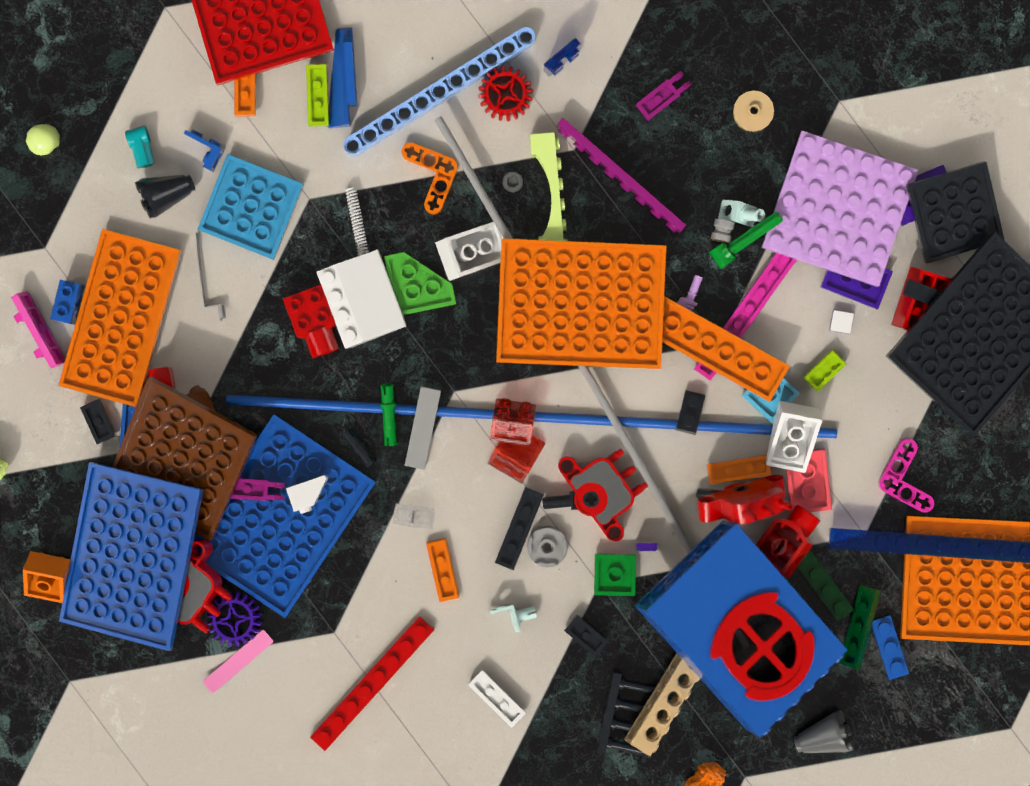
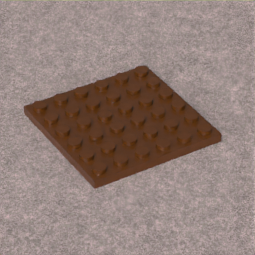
M149 377L112 467L203 489L195 533L211 541L214 539L257 434L159 380Z

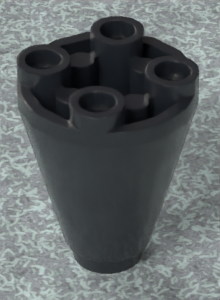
M190 175L142 178L135 182L136 189L142 196V200H140L142 207L147 212L149 219L158 217L195 190Z

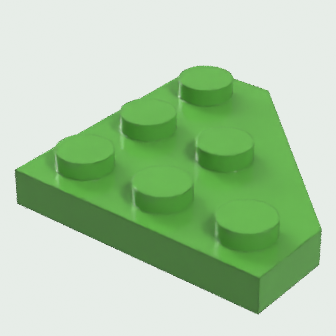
M404 252L384 256L387 274L403 315L456 305L453 285Z

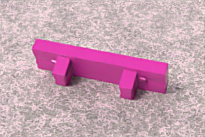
M25 291L12 296L11 299L19 311L13 316L17 323L25 322L39 347L33 351L36 358L44 357L50 368L63 365L66 358L29 292Z

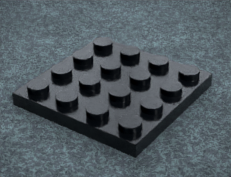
M986 161L906 184L926 264L977 249L992 232H996L1005 240Z

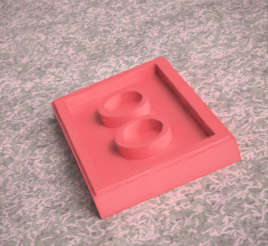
M826 449L813 450L806 473L786 469L789 502L793 505L790 513L797 504L809 512L832 510Z

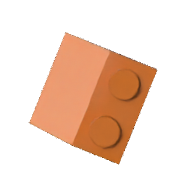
M30 551L23 568L24 595L62 603L71 559Z

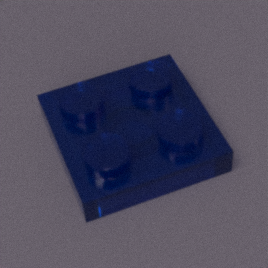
M574 38L544 63L543 71L549 77L552 74L556 76L564 69L563 66L567 61L573 62L579 56L581 43Z

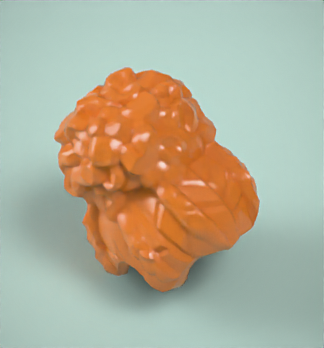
M703 762L697 767L694 776L688 778L685 786H722L725 782L726 770L716 762Z

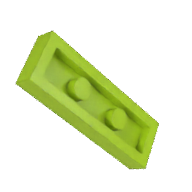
M327 64L306 65L308 126H329Z

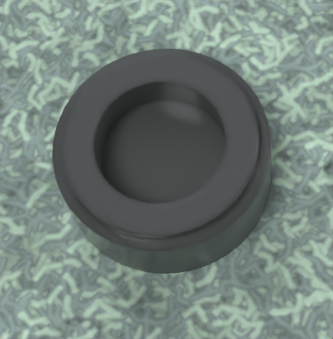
M514 171L508 172L503 177L504 188L508 192L519 191L523 186L522 176Z

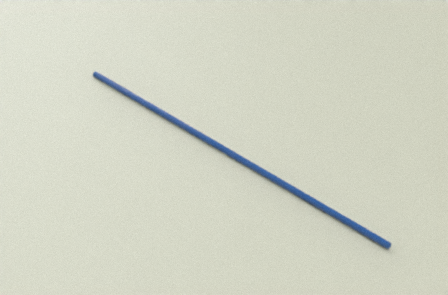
M229 394L226 396L227 405L382 413L380 403ZM396 404L395 414L415 415L417 405ZM438 406L436 416L613 426L605 415ZM617 416L623 427L676 430L678 423L677 419ZM699 421L697 431L771 435L773 425ZM820 428L817 438L836 439L837 428Z

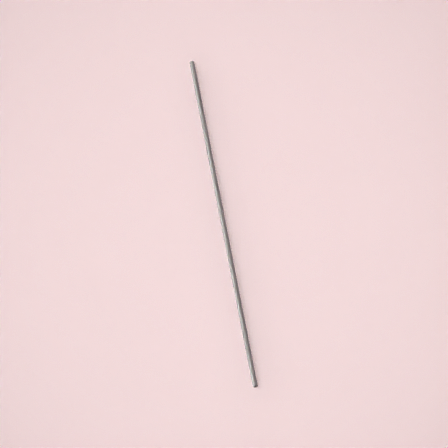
M442 116L435 119L436 124L503 239H513ZM578 366L688 554L693 549L692 544L588 366ZM738 628L734 634L745 650L751 645L741 628Z

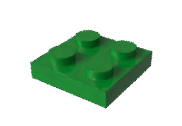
M595 554L594 595L635 596L636 554Z

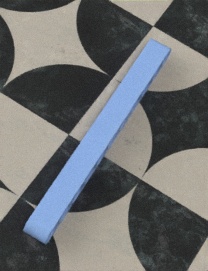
M523 27L347 137L343 143L344 150L352 157L359 156L482 79L488 72H493L494 68L498 69L531 48L535 43L534 31L529 27ZM523 34H530L532 39L530 42L524 43L520 37ZM507 44L513 45L515 48L510 54L503 51L504 46ZM494 55L497 61L495 64H488L486 58ZM477 66L480 72L477 75H471L468 72L469 68ZM454 77H460L463 80L459 86L452 85L451 81ZM437 88L445 90V94L442 97L434 95V91ZM421 98L428 101L427 106L424 108L417 106V102ZM404 109H408L411 112L410 116L406 119L400 117V112ZM386 120L393 122V127L389 130L382 127L383 122ZM368 131L376 133V137L371 141L365 138ZM351 142H358L359 147L356 151L348 150V145Z

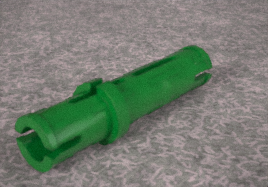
M387 383L380 385L382 397L380 408H382L384 445L394 446L397 445L396 402L394 401V385Z

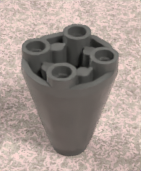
M842 710L833 712L798 733V736L794 737L797 751L799 753H846L853 751V743L848 738V736L852 735L848 724H844L845 718Z

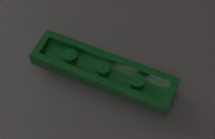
M809 550L797 568L838 622L854 609Z
M864 585L859 586L844 644L847 651L844 653V657L840 660L839 664L858 670L861 669L881 590Z

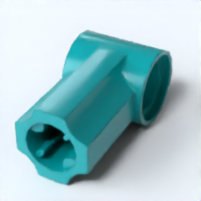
M143 125L126 130V140L129 147L132 148L137 168H146L154 165L155 162L149 145L150 136L146 126Z

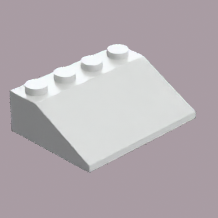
M379 250L317 271L345 349L355 347L407 326Z

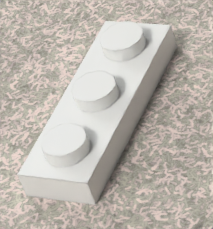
M483 669L469 682L468 686L511 728L526 714Z

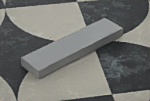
M421 386L405 466L425 470L441 394L439 389Z

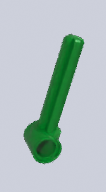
M774 212L731 243L723 242L709 253L719 268L722 269L736 259V253L782 223L783 218L779 212Z

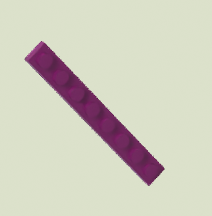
M562 118L557 123L558 132L564 138L570 137L574 141L573 145L579 151L583 152L585 150L590 155L588 158L595 165L598 166L600 163L605 168L604 172L610 178L616 177L621 182L619 185L625 191L629 192L631 190L636 195L635 199L643 206L647 204L651 208L650 212L656 218L660 219L662 217L667 222L665 225L672 232L675 233L677 230L680 233L686 224L569 122Z

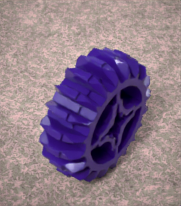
M231 591L229 592L232 595L230 601L222 597V602L219 599L214 600L219 611L225 604L229 603L228 615L219 618L208 613L207 617L213 618V620L208 621L207 625L214 626L209 632H217L214 636L215 640L221 636V644L228 640V646L231 647L235 641L236 646L239 647L241 640L244 644H247V637L253 640L255 636L252 632L258 633L260 631L255 625L262 624V621L256 620V618L262 616V613H255L260 608L259 605H256L254 608L251 604L255 602V599H251L249 602L246 601L249 596L248 594H245L241 599V592L238 591L234 598ZM235 603L244 606L249 614L240 613ZM233 614L241 618L236 624L228 620ZM250 620L248 630L240 635L241 622ZM220 624L228 625L234 635L225 632Z

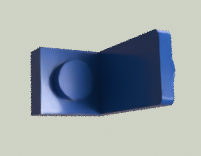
M193 129L191 132L185 130L184 134L212 149L211 152L208 151L205 154L203 167L214 172L224 153V150L220 148L221 144L213 139H210L209 142L202 139L203 134Z

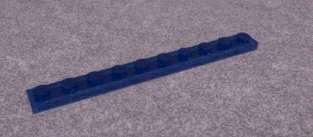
M829 527L828 548L1030 563V542Z

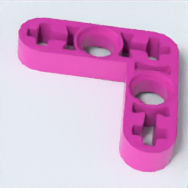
M903 439L898 443L878 481V486L883 492L921 512H929L934 507L933 498L902 481L918 449L914 440ZM910 442V447L912 448V451L906 452L905 457H908V460L906 461L904 458L898 457L897 454L900 453L901 455H903L905 451V448H903V444H908ZM896 460H900L903 463V469L899 472L892 468V464ZM891 478V483L895 486H898V483H901V485L897 488L896 495L893 494L895 489L891 487L885 489V484L883 483L884 480H889ZM907 487L911 490L912 494L910 498L903 499L901 497V490ZM916 492L919 493L917 496L919 499L924 500L927 498L928 507L924 506L921 508L922 504L914 500Z

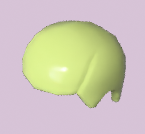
M38 124L28 131L26 143L30 151L36 155H47L59 146V133L56 128L49 124Z

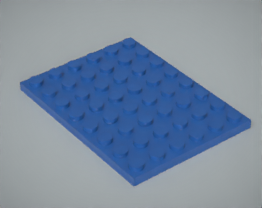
M274 414L254 443L239 478L283 482L285 487H269L268 494L284 495V500L230 499L214 539L210 541L213 551L205 563L218 574L286 618L376 481ZM327 475L328 480L317 503L311 506L312 510L300 514L299 510L294 512L286 488ZM195 533L193 542L206 538ZM198 545V551L202 554L203 549Z
M89 462L59 622L171 651L176 634L203 489Z

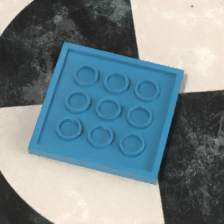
M227 154L197 230L274 260L304 184Z

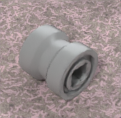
M715 219V230L711 234V239L730 243L732 238L730 233L734 229L735 223L728 220Z

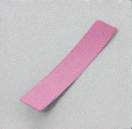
M262 630L253 640L251 639L203 680V683L211 693L216 692L271 645L273 640Z

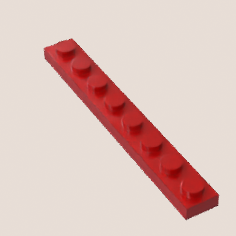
M419 616L310 738L326 751L435 629Z

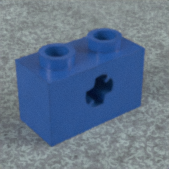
M60 279L50 319L75 325L85 285Z

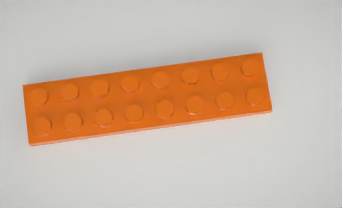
M664 296L663 343L768 402L771 401L787 373L789 365Z

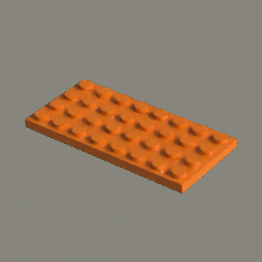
M102 229L58 386L133 407L137 406L148 374L181 250Z

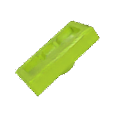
M832 349L802 378L818 392L846 363Z

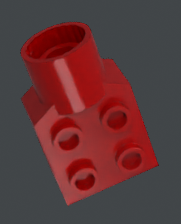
M321 285L283 299L296 336L306 340L312 358H317L339 349L333 333L336 323Z
M797 504L786 520L776 518L773 520L756 546L782 576L789 578L813 546L809 536L821 520Z

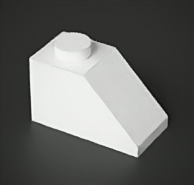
M327 475L286 488L294 512L299 510L300 514L312 510L311 506L317 503L328 480Z

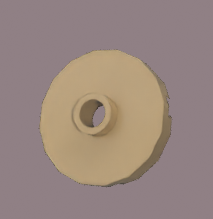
M754 90L745 92L739 96L734 104V120L745 131H761L773 119V103L762 92ZM756 108L757 114H752L750 109Z

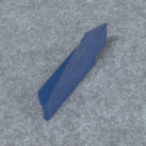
M352 28L337 29L335 34L328 128L351 127L349 107L357 106Z

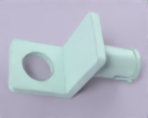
M722 200L718 219L734 221L753 227L754 221L761 222L764 220L765 212L762 209H757L755 206L740 201ZM731 205V213L726 216L725 209Z
M507 604L488 610L490 614L509 610L515 632H520V622L537 618L536 613L533 612L535 611L533 605L516 610L513 604Z

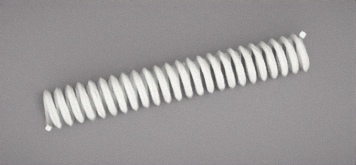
M354 187L346 189L345 192H347L346 198H348V207L350 208L349 211H351L349 214H351L352 227L355 230L353 233H355L354 239L356 240L355 243H357L356 246H358L356 248L358 249L357 255L361 256L364 255L363 253L368 252V250H365L368 247H364L368 244H362L367 241H361L366 239L364 237L365 234H362L365 231H361L364 228H360L364 225H358L363 223L357 222L361 221L362 218L356 219L362 217V215H358L361 212H357L361 209H355L360 207L354 206L358 205L359 202H353L359 200L352 199L358 198V196H354L358 193H353L357 190H351L354 189Z

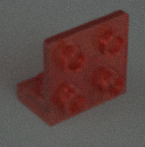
M507 398L496 399L490 440L530 446L536 405L527 401L517 402Z
M510 423L487 464L522 484L545 446V442Z

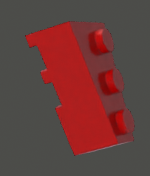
M910 267L891 325L908 330L929 306L926 303L903 295L908 279L942 291L950 282V278L923 269Z

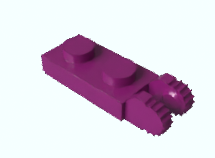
M681 71L670 80L667 79L635 105L647 121L661 112L692 85L688 81L681 85L679 89H675L672 84L682 78L684 74Z
M239 478L231 499L284 500V495L268 494L269 487L283 488L285 483Z

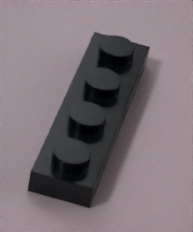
M527 487L524 488L496 558V564L514 571L544 494Z

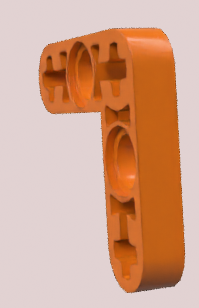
M411 142L406 143L401 151L406 161L436 172L424 206L428 213L438 214L444 206L458 170L457 163L454 159ZM411 147H414V152L420 154V150H423L420 162L416 161L418 157L415 155H411L410 158L407 157L406 149L410 150ZM427 154L435 156L436 160L433 165H426L424 163V157ZM439 158H443L441 161L443 164L452 162L454 170H449L447 173L445 168L440 165L439 170L435 169L439 163ZM440 180L445 181L447 184V188L443 192H439L435 188V184ZM432 192L443 196L442 200L438 197L437 204L439 208H434V210H430L428 205L435 198L434 195H431Z

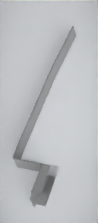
M196 233L197 257L204 307L218 306L219 319L222 321V319L226 318L224 305L206 306L198 233Z

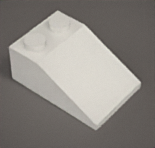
M494 222L444 238L435 243L449 281L501 262V239L503 237Z
M779 401L765 463L767 466L806 473L822 423L819 408Z

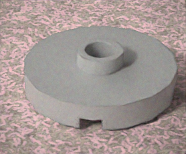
M548 526L541 527L532 533L528 540L527 549L528 555L534 563L547 568L554 567L562 562L566 557L568 546L563 533L556 528ZM545 543L551 544L550 550L543 548Z

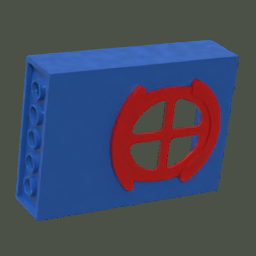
M722 520L635 605L747 731L759 737L766 735L771 730V726L776 721L781 720L786 715V711L791 706H795L800 701V697L805 692L810 691L815 686V682L820 677H824L829 672V668L834 663L839 662L847 651L844 645L736 523ZM769 614L780 619L782 624L766 641H763L748 625L747 619L750 616ZM738 628H741L757 646V650L742 665L736 664L732 652V639L734 632ZM787 631L792 633L796 645L795 661L790 668H786L771 650L772 645ZM765 655L780 671L781 677L774 682H759L749 678L747 670L761 656Z

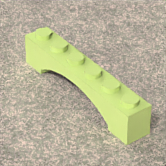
M554 132L530 134L531 156L536 157L542 165L551 191L549 223L543 236H539L538 239L568 241L563 239V231H567L566 219H562L561 211H565L564 198L560 199L559 192L563 190L562 178H558V170H561V158L556 157V150H560L559 137L555 138Z

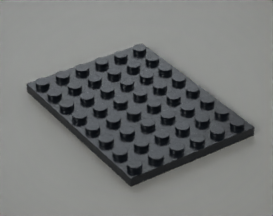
M992 232L886 355L899 370L972 437H975L1030 372V265L996 232Z

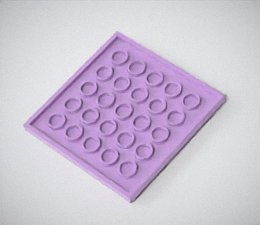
M801 131L774 212L780 213L783 222L766 233L761 248L879 287L909 200L906 184L915 182L918 170Z

